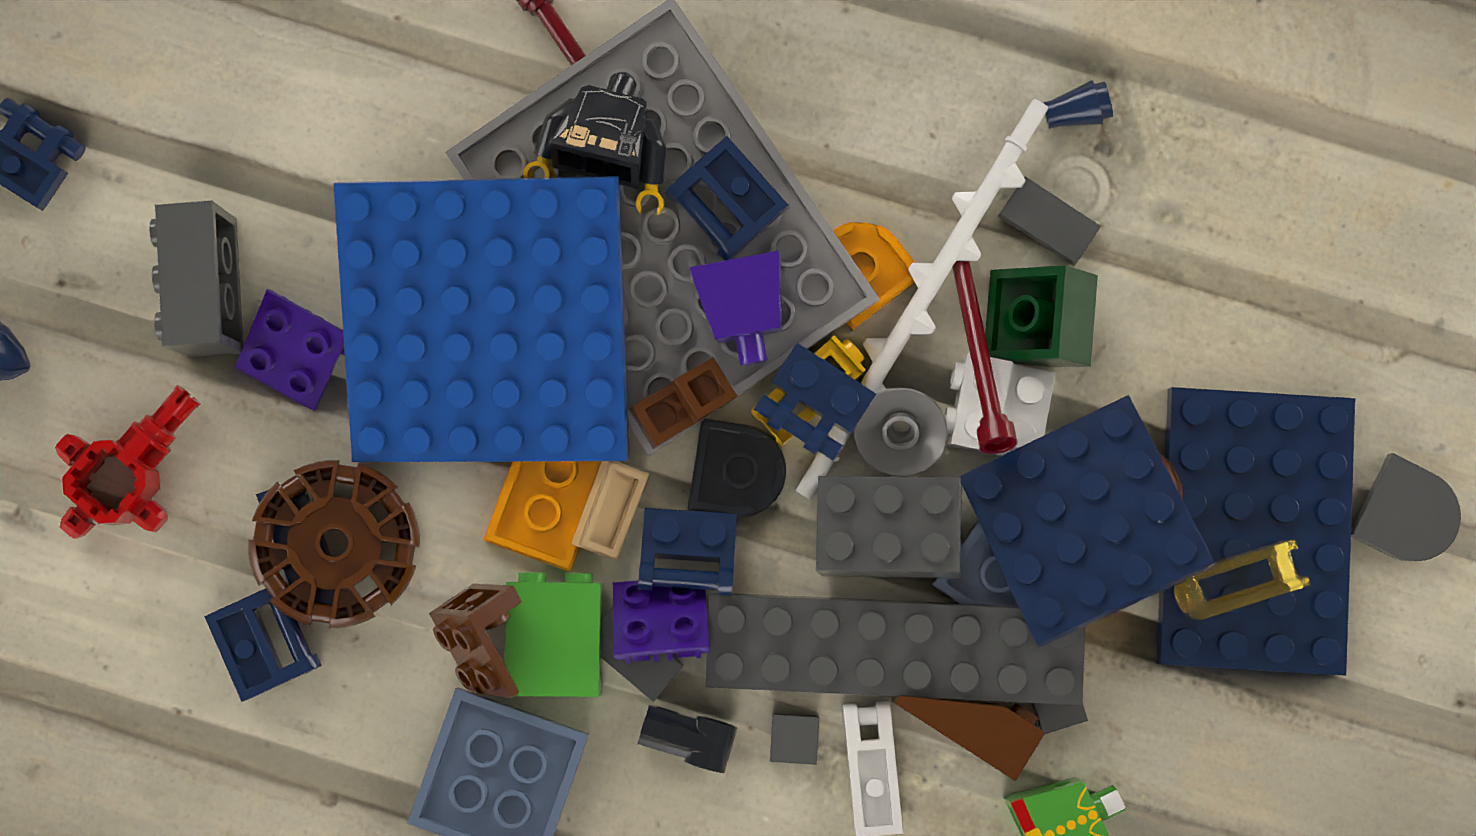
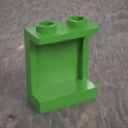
M518 573V582H506V585H513L522 602L508 611L510 618L505 621L504 664L519 690V693L515 696L599 697L602 694L600 655L603 583H593V573H565V582H546V573Z

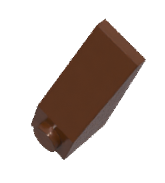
M898 695V697L894 696L891 700L897 706L1014 781L1017 780L1045 735V732L1034 726L1039 718L1016 703L1009 710L1000 704L957 699Z

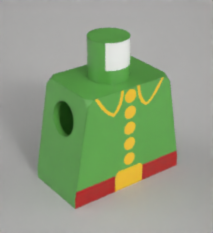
M1076 777L1003 797L1021 836H1109L1103 821L1126 811L1122 798L1114 785L1090 795L1084 782Z

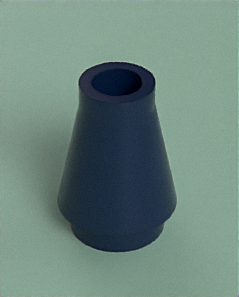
M1093 80L1053 100L1043 102L1048 107L1045 117L1049 129L1061 126L1103 124V119L1113 117L1112 104L1105 81L1094 84Z

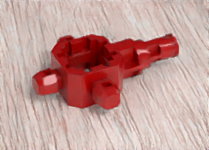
M176 385L173 392L152 416L147 414L140 422L134 421L117 441H93L90 445L79 436L66 434L56 444L55 449L57 455L68 466H71L62 477L63 494L77 505L76 507H70L61 519L59 527L73 539L85 536L96 525L94 521L105 525L130 524L133 521L144 530L151 532L160 530L168 520L166 510L156 500H151L160 490V475L155 468L171 451L169 445L176 438L174 432L194 409L201 404L195 397L191 398V394ZM113 456L133 471L132 475L137 478L133 483V486L136 488L123 498L117 510H109L103 503L91 495L92 491L87 488L91 483L89 479L91 474L96 473L105 463L104 459L106 457Z

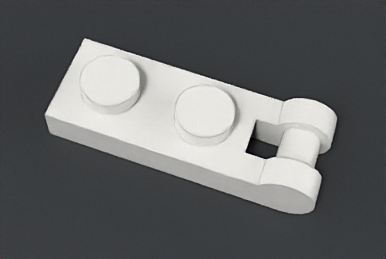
M889 700L875 701V706L857 708V703L842 704L855 836L903 834ZM877 725L878 738L861 740L860 726Z

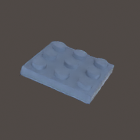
M455 688L407 824L441 836H554L589 733L476 693Z

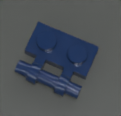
M5 98L0 103V114L9 120L3 129L0 130V185L44 211L68 175L66 171L56 166L54 162L61 154H65L72 160L77 161L83 156L86 147L73 139V133L61 125L54 127L40 118L39 112L25 103L19 105L10 98ZM30 132L43 141L36 152L20 143L26 133Z
M797 343L771 382V385L786 394L785 397L778 404L763 394L754 410L769 419L767 424L777 431L783 428L805 443L803 448L814 455L818 451L834 461L843 445L828 436L833 426H836L850 435L876 393ZM798 402L822 417L816 427L792 413Z

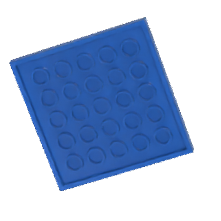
M619 176L333 183L352 462L627 461L629 458Z

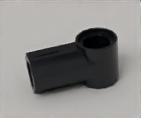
M649 705L638 744L685 758L684 761L693 766L717 773H725L738 727L705 716L697 715V718L680 714L677 711Z

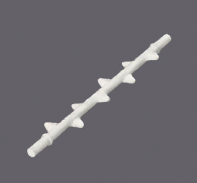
M1036 99L1031 101L1011 136L1005 138V146L976 192H955L952 201L962 217L934 263H912L908 271L918 289L889 337L867 338L863 343L873 363L861 384L876 394L886 390L882 382L910 336L932 335L935 332L936 326L926 310L956 261H978L981 252L971 235L999 189L1022 188L1025 178L1017 167L1016 161L1021 153L1027 151L1026 145L1048 110V107L1041 101ZM833 426L828 434L843 446L850 437V435L836 426ZM818 452L795 491L811 500L818 489V476H826L834 461ZM836 456L834 461L838 462L839 458Z

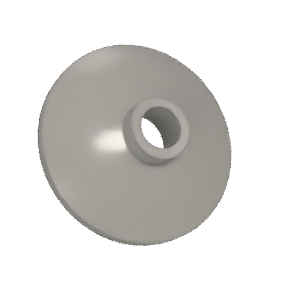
M892 388L877 393L857 423L854 431L857 448L864 460L876 470L893 476L915 475L930 468L942 455L948 434L945 416L937 403L924 393L909 388ZM903 420L910 425V428L905 432H898L894 429L893 424L896 421Z

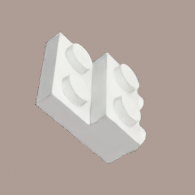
M967 353L963 357L962 363H954L951 374L950 389L957 390L954 408L946 407L944 414L947 423V435H949L947 447L983 453L980 451L976 430L980 426L979 421L983 418L970 353ZM990 357L1001 412L1007 415L1008 420L1014 423L1018 443L1011 450L989 455L1000 457L1045 435L1056 372L1014 365L1012 361Z

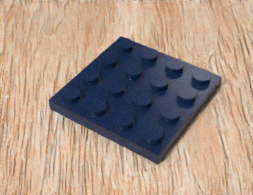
M1129 395L959 476L964 491L1039 648L1216 566Z

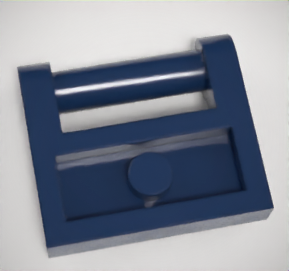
M727 135L680 176L665 192V195L672 203H680L719 247L717 253L724 261L734 259L753 239L789 208V204ZM701 181L710 188L743 225L734 235L731 234L693 191L694 187Z
M645 508L638 590L653 591V586L718 590V595L732 596L737 514ZM655 558L720 562L719 572L655 568Z
M266 588L204 616L241 702L252 699L322 666L317 653H311L298 621L278 610L270 602L273 597ZM268 604L294 659V663L282 667L257 610Z

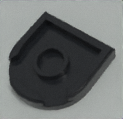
M707 418L701 421L687 509L702 512L737 514V517L752 516L767 509L780 495L786 479V462L778 444L765 431L754 426Z

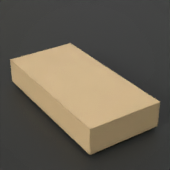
M602 461L571 544L617 561L649 474L617 461Z

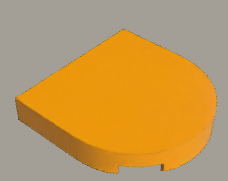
M849 222L833 230L880 299L879 302L846 323L851 331L855 330L915 284L908 269L912 263L916 262L898 239L886 228L865 222Z

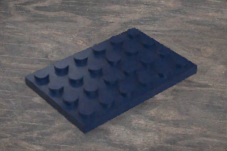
M1180 387L1168 389L1165 458L1171 462L1182 483L1183 501L1216 566L1159 592L1156 664L1346 676L1356 398Z

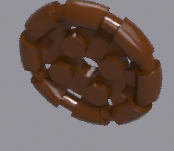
M325 460L310 463L293 470L295 472L294 476L281 485L277 481L268 490L252 518V522H256L253 540H248V555L252 573L258 586L261 584L265 586L273 597L270 602L278 610L296 621L311 625V622L315 621L328 623L329 628H344L375 618L374 612L388 602L392 606L408 587L416 569V565L412 563L415 547H420V534L417 519L410 502L406 504L395 491L398 489V486L381 472L358 463L357 467L341 465L340 460ZM336 483L354 485L352 498L334 497ZM307 489L314 498V501L298 510L292 499ZM381 502L390 515L377 523L368 509ZM275 526L290 527L286 545L272 543ZM331 530H339L348 538L346 551L336 557L326 555L321 549L322 537ZM382 542L397 544L394 561L379 559L382 553ZM291 564L294 571L301 578L288 586L279 572ZM370 576L377 585V588L362 598L354 586ZM317 588L326 591L335 590L333 605L315 602Z

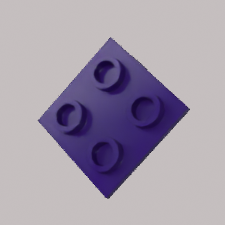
M267 289L235 368L315 411L340 354L345 356L343 329L313 314L308 309L293 303L288 298Z
M638 580L612 582L614 657H616V660H625L626 664H631L632 661L650 660V655L653 654L654 662H659V654L667 653L668 661H673V653L677 652L678 658L696 656V659L701 658L702 653H710L706 591L704 589L653 586V591L638 590Z

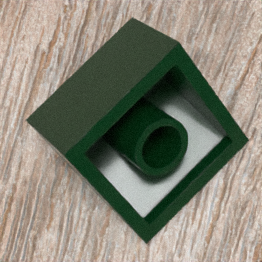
M1067 265L990 270L985 328L990 357L1012 361L1013 364L1045 367H1091L1098 275Z

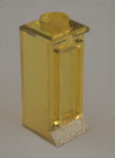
M1295 539L1280 540L1216 561L1215 567L1180 582L1179 585L1174 586V592L1183 613L1189 612L1192 619L1202 620L1309 586L1308 576H1299L1297 574L1290 551L1298 549ZM1268 559L1274 580L1215 599L1204 600L1198 580Z

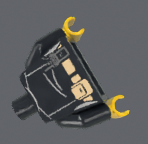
M618 73L611 76L607 89L591 85L583 86L576 98H569L547 114L544 118L534 151L538 155L537 160L526 165L523 170V177L534 178L536 170L543 168L545 178H556L555 168L587 177L619 176V185L638 189L641 181L645 185L644 191L636 199L638 212L642 214V200L645 196L651 194L658 199L657 215H659L665 205L662 195L658 192V185L664 182L666 146L657 121L647 116V102L643 98L633 96L637 86L634 79Z

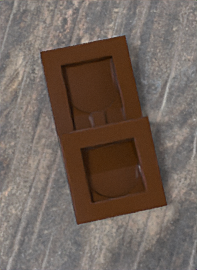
M712 357L675 378L668 386L633 405L630 408V412L654 450L713 414L738 396L718 363Z

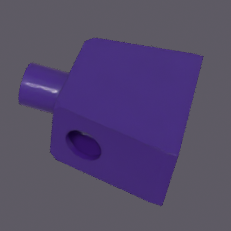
M779 251L690 267L692 279L717 343L735 340L740 366L768 361L763 335L782 331L781 260Z

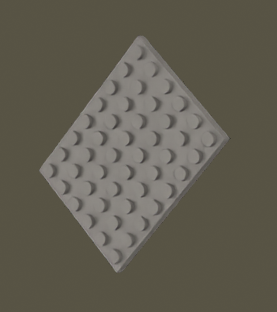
M675 0L665 1L446 151V154L463 179L524 178L523 170L526 165L537 160L538 155L534 151L544 118L547 114L569 98H576L583 86L591 85L607 89L613 74L627 75L636 82L637 86L633 96L643 98L647 102V116L657 121L666 146L664 182L658 185V192L662 195L665 205L659 215H657L658 199L651 194L645 196L642 200V214L636 208L637 196L644 191L645 183L640 181L638 189L619 185L628 425L649 456L697 424L653 450L630 412V408L633 405L668 386L675 378L712 357L718 363L737 396H740L780 369L797 343L806 349L811 348L880 300ZM726 135L789 204V208L734 258L779 251L781 260L782 331L763 335L768 361L740 366L735 340L724 343H717L690 272V267L724 261L717 253L719 247L680 203L673 204L665 195L666 190ZM543 168L536 170L534 178H545ZM554 168L556 178L587 177ZM703 181L694 187L693 191L732 235L743 227Z

